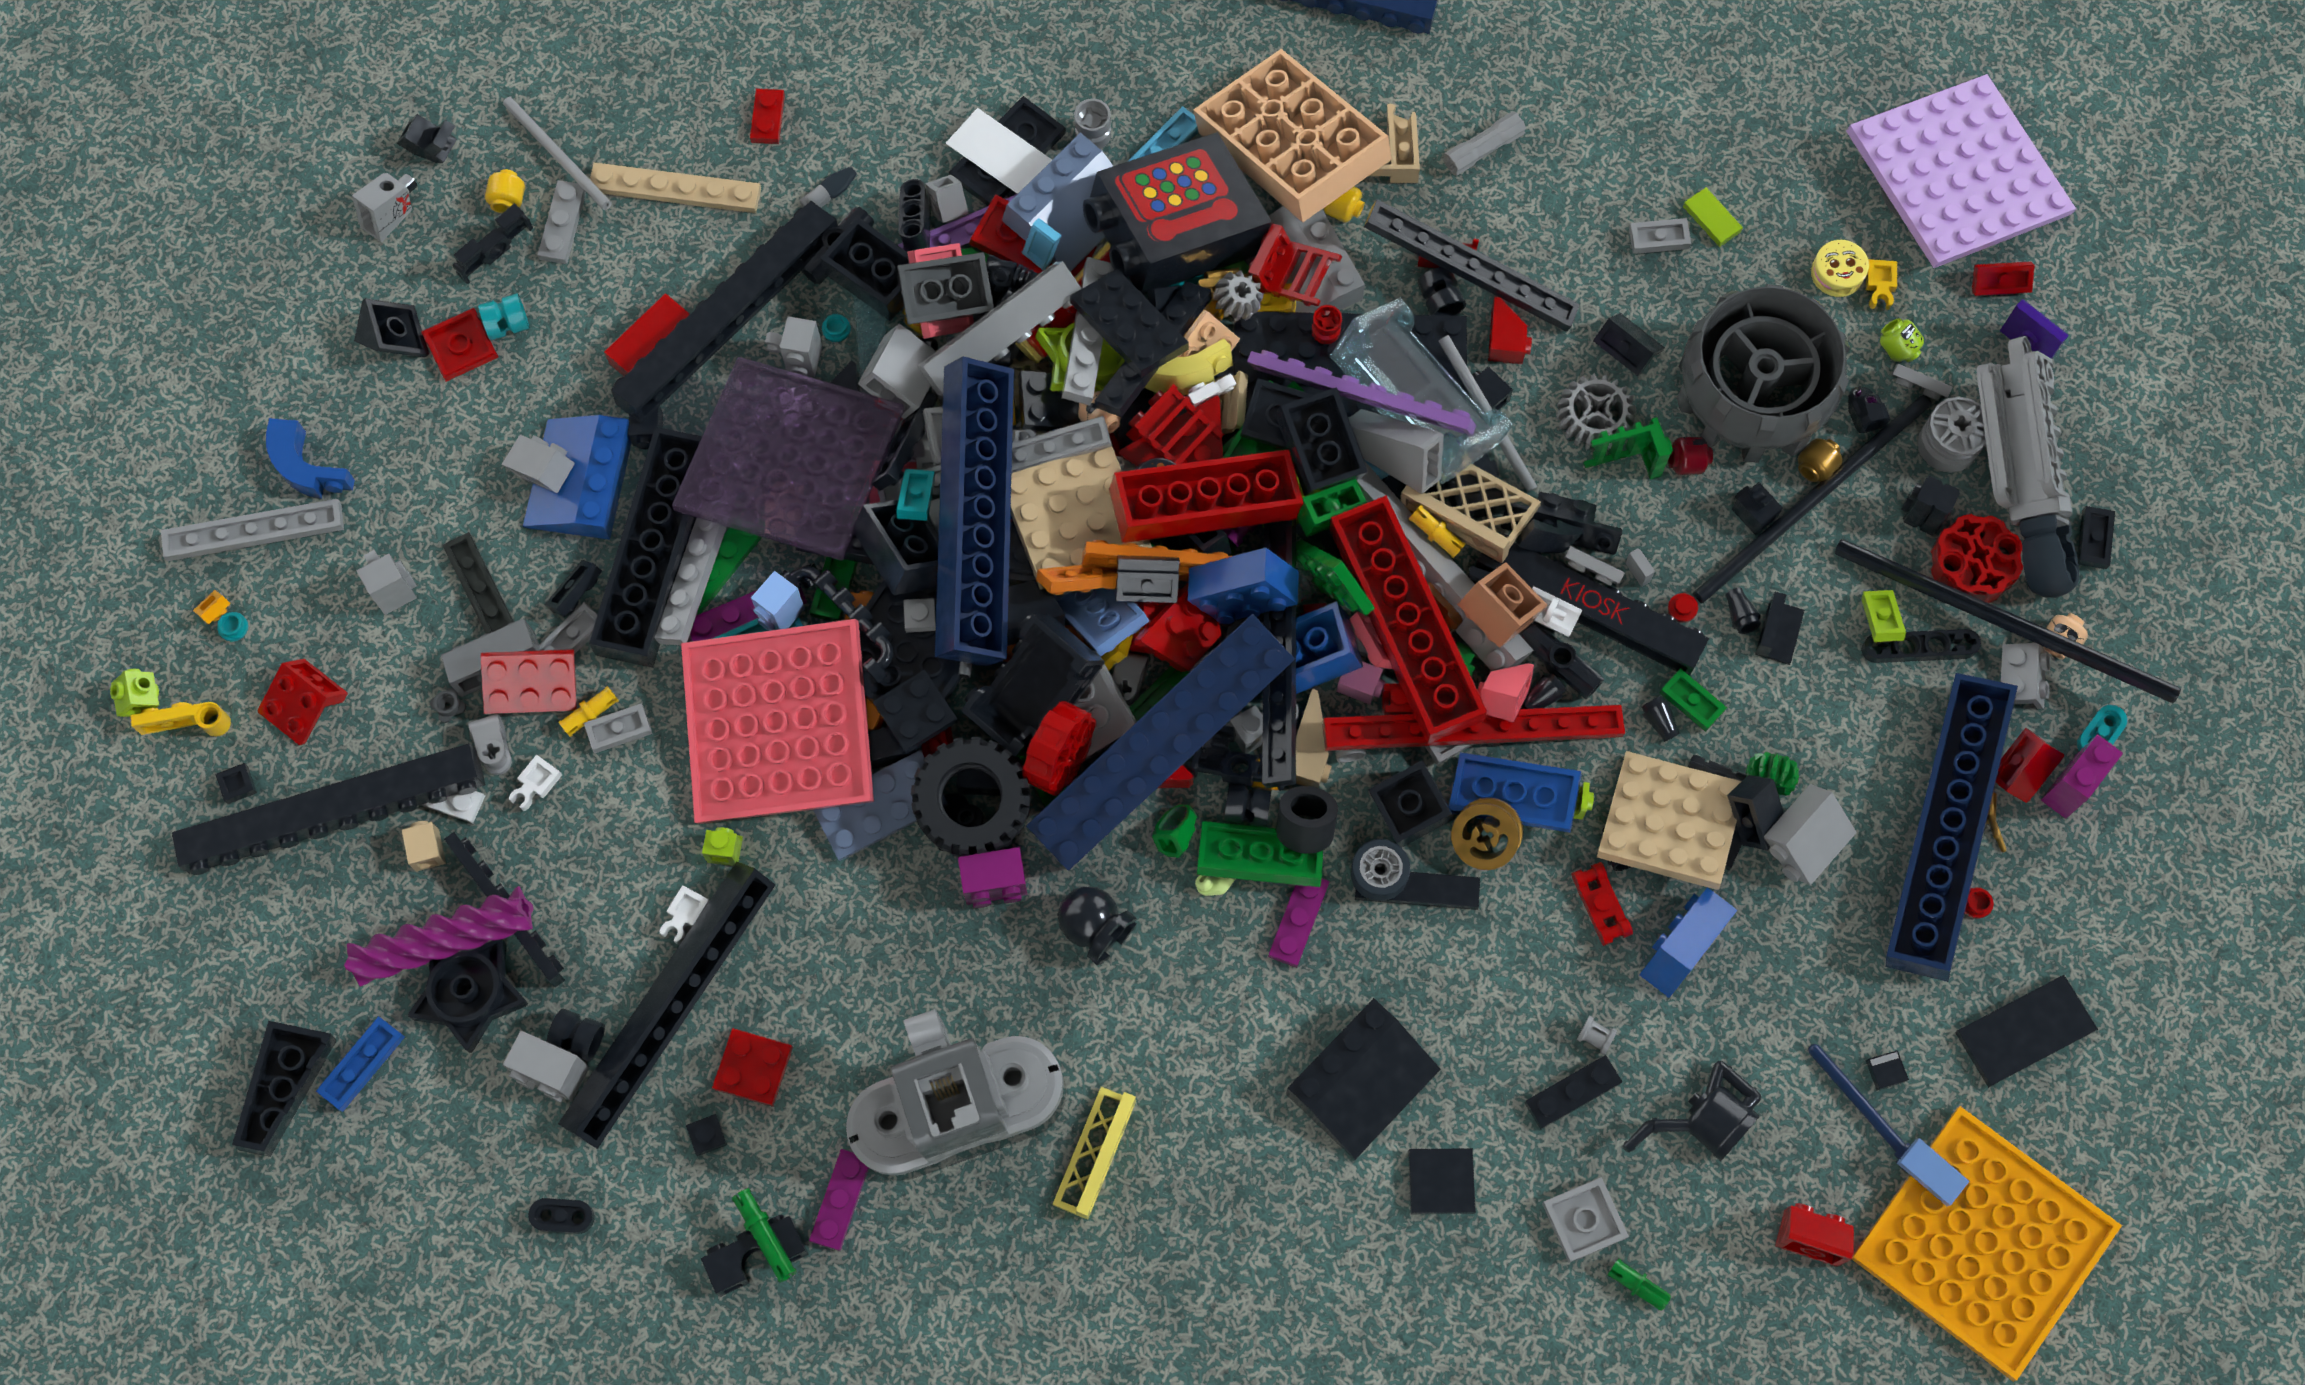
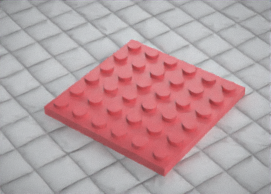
M850 619L681 643L695 823L704 824L874 802L858 620Z

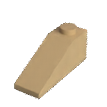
M1315 689L1311 691L1296 735V784L1319 788L1321 782L1327 783L1332 766L1327 765L1329 753L1325 751L1322 727L1323 718L1318 690Z

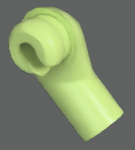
M1200 875L1196 878L1195 885L1198 892L1202 895H1222L1227 892L1236 879Z

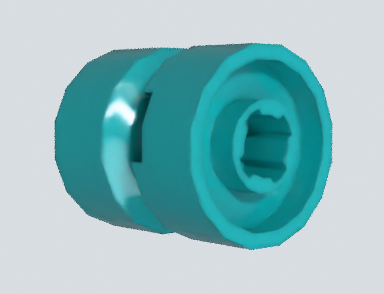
M518 293L503 297L501 303L492 300L478 305L481 319L490 341L505 337L507 331H512L515 334L530 329L526 312Z

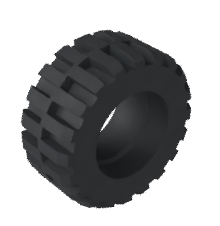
M972 737L970 740L957 738L953 739L954 742L948 745L945 743L937 747L938 750L932 755L929 753L923 761L925 763L921 769H917L914 775L916 778L915 783L911 787L913 802L911 806L920 829L938 848L957 857L997 851L1004 846L1006 848L1012 843L1013 838L1021 833L1024 828V822L1028 819L1030 812L1031 793L1027 778H1023L1022 766L1011 752L1001 748L998 743L991 740L987 742L979 737ZM968 769H976L989 774L996 781L1000 790V804L995 815L986 823L974 827L962 826L951 820L946 814L942 803L943 790L949 779L958 772Z

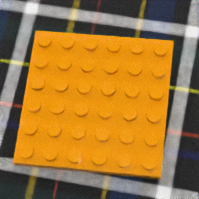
M1959 1106L1929 1147L1968 1179L1969 1183L1952 1205L1946 1206L1909 1175L1856 1249L1852 1260L2014 1382L2018 1380L2122 1225Z

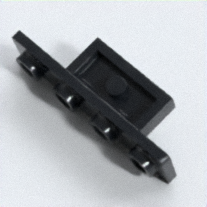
M1539 491L1537 500L1541 501L1540 507L1528 524L1535 519L1552 526L1556 520L1582 529L1581 536L1572 545L1612 555L1616 554L1623 530L1618 527L1594 522L1597 505L1584 500H1574L1561 497L1555 493ZM1511 503L1513 515L1526 512L1529 506ZM1505 506V510H1504L1503 516H1508V511H1507L1506 506ZM1511 522L1501 524L1502 529L1513 531Z

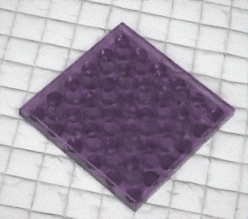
M738 357L672 504L673 509L680 513L843 561L854 534L855 522L862 506L866 504L873 488L871 483L888 452L904 413V405Z

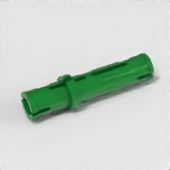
M750 1188L738 1192L739 1197L734 1195L731 1200L735 1203L745 1221L744 1228L746 1231H751L776 1275L777 1281L781 1283L791 1278L789 1274L794 1276L797 1270L792 1265L767 1221L769 1219L768 1214L761 1211Z

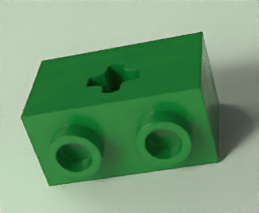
M1353 479L1303 497V505L1297 518L1306 537L1328 530L1331 517L1366 504L1367 501L1357 480Z

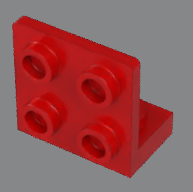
M306 659L284 662L277 671L257 711L298 745H304L324 708L343 703L348 692Z

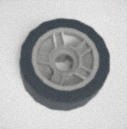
M1375 839L1366 842L1357 850L1351 864V879L1354 887L1362 896L1375 901H1386L1395 898L1403 891L1410 876V862L1406 852L1398 844L1390 840ZM1385 866V873L1383 875L1377 874L1374 870L1375 868Z

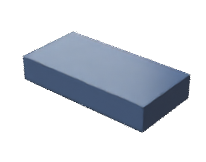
M1920 1138L1915 1139L1897 1162L1900 1167L1946 1206H1951L1969 1183L1968 1179Z

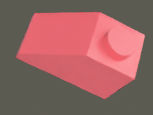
M1527 663L1491 671L1485 683H1479L1477 691L1487 710L1486 715L1514 722L1531 688L1533 664Z

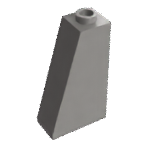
M1363 409L1348 417L1364 460L1421 494L1441 480L1444 434Z

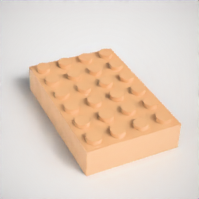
M1282 49L1193 109L1199 134L1204 137L1218 132L1238 167L1301 222H1305L1392 160L1388 135Z

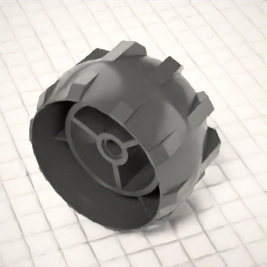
M1766 284L1765 287L1751 288L1741 292L1732 290L1719 297L1716 306L1701 320L1697 321L1685 345L1684 354L1678 366L1682 370L1683 384L1678 393L1677 402L1681 412L1695 413L1699 421L1705 426L1701 437L1705 439L1709 447L1712 448L1722 440L1729 445L1742 448L1743 461L1759 463L1765 450L1781 448L1783 452L1791 456L1803 451L1812 435L1822 426L1827 425L1829 419L1838 408L1849 382L1846 376V355L1850 350L1846 335L1839 331L1832 317L1825 311L1826 307L1814 298L1810 299L1799 292L1785 289L1781 285ZM1724 355L1728 357L1742 374L1736 388L1737 396L1730 391L1721 376L1719 358ZM1801 386L1802 396L1793 403L1777 408L1761 407L1768 402L1775 387Z

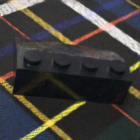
M1373 998L1287 1088L1286 1095L1356 1160L1441 1069L1401 1023Z

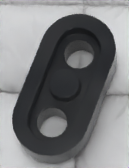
M542 1198L531 1205L528 1218L531 1225L542 1232L582 1234L592 1227L595 1215L593 1209L587 1203L580 1200ZM550 1210L552 1212L551 1219L546 1222L543 1221V1212ZM579 1212L583 1213V1221L579 1224L574 1223V1215Z

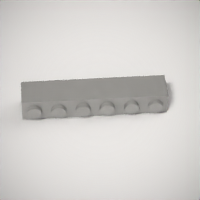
M1063 261L1055 262L917 365V367L938 395H943L944 366L962 356L984 362H989L991 359L995 361L1001 359L1009 352L1007 347L1015 341L1019 344L1032 335L1030 331L1038 324L1044 326L1055 318L1054 312L1060 307L1064 309L1070 307V295L1082 288Z

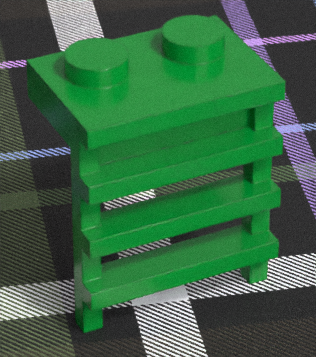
M1656 417L1652 418L1647 426L1642 427L1641 422L1635 423L1632 430L1625 431L1624 426L1618 427L1616 434L1608 436L1607 430L1602 431L1598 439L1591 440L1592 448L1595 447L1593 452L1594 459L1584 461L1583 464L1585 468L1641 454L1649 479L1661 477L1672 454V444L1668 437H1664L1659 420ZM1626 439H1628L1626 444L1627 450L1622 451ZM1609 443H1612L1609 449L1610 455L1605 456Z

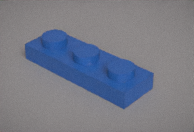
M378 1016L316 1092L343 1112L405 1036Z

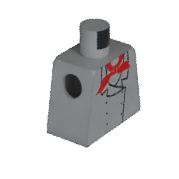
M383 173L354 193L352 198L360 228L382 243L411 212L412 207L409 194L417 188L415 180L408 174H404L397 180L388 173Z

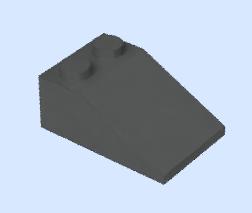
M984 252L897 266L908 325L983 315L994 308Z

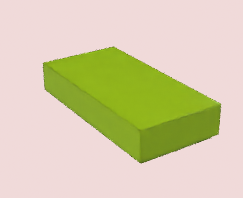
M1707 187L1684 202L1683 208L1719 247L1741 233L1743 227Z

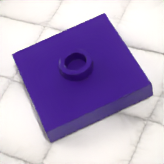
M2023 299L2015 306L2000 329V332L2010 340L2026 336L2030 342L2032 352L2039 351L2053 359L2068 338L2067 333Z

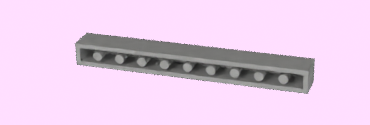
M1364 461L1368 472L1357 482L1367 503L1387 495L1427 583L1431 582L1462 616L1463 623L1455 629L1456 632L1491 671L1520 665L1534 650L1519 634L1499 648L1486 637L1485 633L1472 620L1467 618L1464 611L1457 604L1475 584L1434 540L1430 542L1427 539L1428 535L1412 521L1408 520L1412 513Z

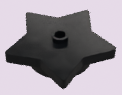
M503 939L492 940L471 951H460L444 959H432L429 961L430 975L427 980L426 989L409 1011L408 1017L414 1021L446 1025L463 1048L472 1053L492 1020L528 1006L525 998L505 978V941Z

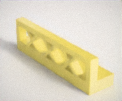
M1100 1088L1054 1199L1053 1206L1087 1220L1089 1219L1135 1106V1096L1126 1092L1121 1095L1106 1088ZM1104 1096L1120 1102L1115 1115L1104 1119L1100 1110ZM1098 1113L1101 1121L1093 1124ZM1112 1121V1123H1111V1125H1110V1127H1109V1129H1108L1107 1123H1109V1122ZM1103 1125L1107 1134L1102 1145L1092 1149L1088 1139L1090 1130ZM1086 1142L1089 1150L1081 1153ZM1100 1151L1096 1158L1094 1153ZM1091 1155L1095 1163L1091 1174L1080 1178L1076 1164L1079 1159ZM1074 1172L1077 1180L1069 1183ZM1087 1181V1184L1084 1188L1082 1182ZM1079 1184L1082 1196L1078 1206L1075 1207L1063 1202L1062 1198L1066 1189Z

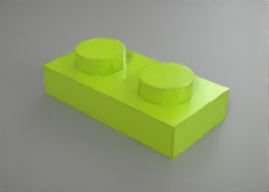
M1893 590L1863 591L1861 600L1874 642L1904 641L1906 630Z

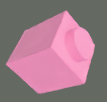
M1362 661V668L1340 677L1337 692L1371 704L1374 696L1379 698L1381 695L1383 684L1385 683L1381 679L1383 669Z

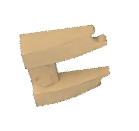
M1387 104V133L1392 160L1369 176H1389L1390 183H1418L1420 164L1416 113L1412 112L1410 119L1407 120L1394 115L1396 105Z

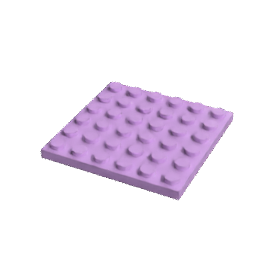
M1988 74L1853 123L1846 130L1933 268L2071 215L2076 210V207Z

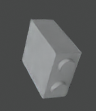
M899 323L884 335L858 385L905 419L920 407L931 386L917 365L936 351Z
M1810 784L1765 834L1764 838L1771 847L1769 849L1770 853L1783 866L1782 872L1794 882L1799 880L1811 885L1857 832L1833 792Z

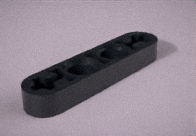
M1970 629L1906 632L1904 640L1912 643L1914 647L1913 653H1903L1899 649V641H1892L1891 648H1884L1879 654H1876L1875 649H1870L1874 643L1871 634L1864 641L1861 651L1865 659L1872 663L1967 659L1978 652L1981 647V639L1975 631ZM1963 638H1966L1967 643H1972L1968 650H1966L1965 645H1955L1952 651H1950L1951 644H1958ZM1930 639L1940 640L1944 646L1943 651H1932L1929 648L1928 641ZM1877 642V646L1888 647L1891 642Z

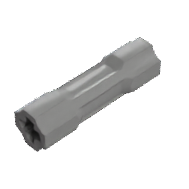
M1510 112L1497 120L1493 126L1467 142L1460 143L1445 152L1443 158L1445 165L1453 175L1461 174L1474 166L1481 158L1524 135L1526 129L1524 121L1516 112Z

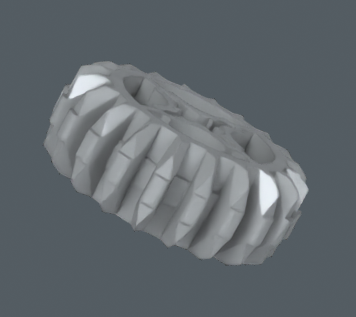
M1594 373L1591 375L1590 381L1584 376L1579 378L1578 383L1572 381L1569 384V389L1565 388L1563 390L1562 398L1559 399L1557 404L1560 410L1557 411L1556 416L1557 419L1561 420L1559 424L1560 429H1567L1566 439L1575 436V446L1583 441L1586 443V451L1591 447V440L1598 439L1602 431L1607 430L1609 436L1616 434L1617 428L1624 426L1625 431L1632 430L1631 426L1636 421L1635 416H1633L1636 413V406L1631 405L1634 400L1633 395H1626L1627 386L1617 387L1618 379L1612 383L1608 382L1607 375H1604L1602 380H1598ZM1575 402L1581 405L1580 409L1583 411L1580 419L1577 418L1574 411ZM1613 405L1619 414V421L1617 423L1614 422L1612 419L1613 415L1610 413ZM1609 443L1608 449L1611 448L1612 443Z

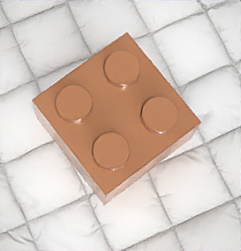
M1506 562L1478 581L1457 604L1464 611L1467 618L1472 620L1485 633L1486 637L1499 648L1526 629L1548 606Z

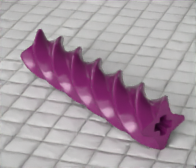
M520 886L513 890L508 899L498 895L488 896L479 909L465 904L459 906L451 918L439 914L430 916L422 928L412 924H404L400 927L394 938L378 933L372 936L366 947L347 943L348 958L344 966L347 971L354 975L361 987L374 979L391 977L403 969L418 968L427 964L432 959H444L456 954L460 950L475 949L489 940H500L513 935L517 931L533 929L531 914L534 907L525 898Z

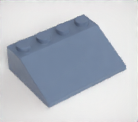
M1080 132L1006 205L1002 221L1026 241L1032 224L1038 218L1043 220L1062 235L1051 263L1063 261L1071 272L1105 238L1102 231L1094 233L1087 225L1083 213V202L1085 199L1090 198L1096 172L1113 167L1112 163L1101 149Z

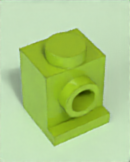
M717 827L715 831L706 830L702 855L707 863L734 866L736 861L739 862L743 836H739L732 829Z

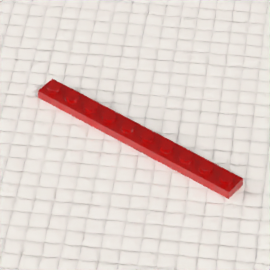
M1621 705L1520 709L1514 722L1486 715L1483 722L1427 744L1414 714L1324 718L1322 721L1325 751L1623 737L1625 734Z

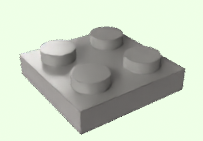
M1602 1177L1542 1203L1569 1263L1629 1237Z

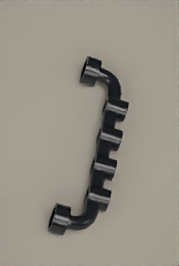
M803 566L791 573L787 570L780 573L782 577L796 586L798 590L801 588L798 582L803 578H810L849 619L858 620L859 629L881 650V655L877 661L871 657L862 666L877 683H880L888 676L884 670L893 658V647L887 639L891 634L879 621L875 625L869 621L873 616L862 604L857 607L852 604L856 599L844 586L840 590L835 587L838 581L829 570L826 569L821 573L814 567Z

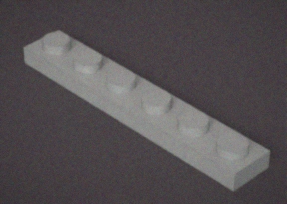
M1087 257L1081 288L1114 271L1112 264ZM1076 311L1061 398L1090 406L1094 396L1103 337L1078 311Z
M707 487L655 635V639L659 644L681 645V643L688 641L738 496V492L734 487Z
M332 499L161 530L163 558L166 561H173L344 530L342 505L339 499Z

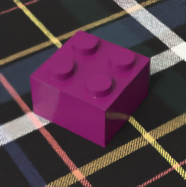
M1020 847L958 857L963 894L967 905L973 904V908H984L990 906L991 901L1003 899L1004 903H1014L1021 901L1022 896L1028 895Z

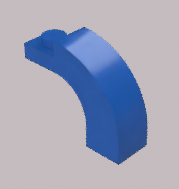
M269 418L266 431L267 452L276 470L292 488L304 495L322 499L324 488L333 493H341L343 490L353 491L355 479L348 469L313 466L304 462L302 451L306 431L299 421Z

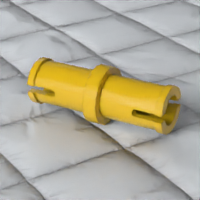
M1422 505L1408 518V520L1412 521L1428 535L1427 539L1430 542L1434 540L1452 558L1466 545L1465 542H1462L1446 528L1447 524L1444 521L1440 523Z
M606 686L605 689L587 702L583 700L579 703V708L558 723L568 736L571 737L585 726V722L598 718L597 716L613 704L619 702L612 690Z

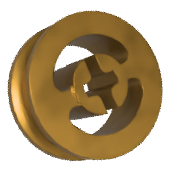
M1480 798L1470 802L1454 821L1451 831L1452 845L1456 854L1467 865L1480 870H1493L1507 864L1515 855L1523 838V826L1517 812L1509 804L1496 798ZM1477 815L1493 816L1486 817L1483 823L1480 820L1472 833H1468L1467 823L1471 818ZM1485 830L1486 833L1492 832L1491 839L1488 835L1483 836L1481 834L1482 831ZM1502 835H1507L1508 842L1504 849L1494 853L1483 852L1488 851L1491 845L1493 848L1496 847Z

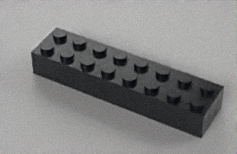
M655 427L590 637L589 645L596 656L651 668L654 667L660 644L655 639V635L706 493L718 453L712 438Z

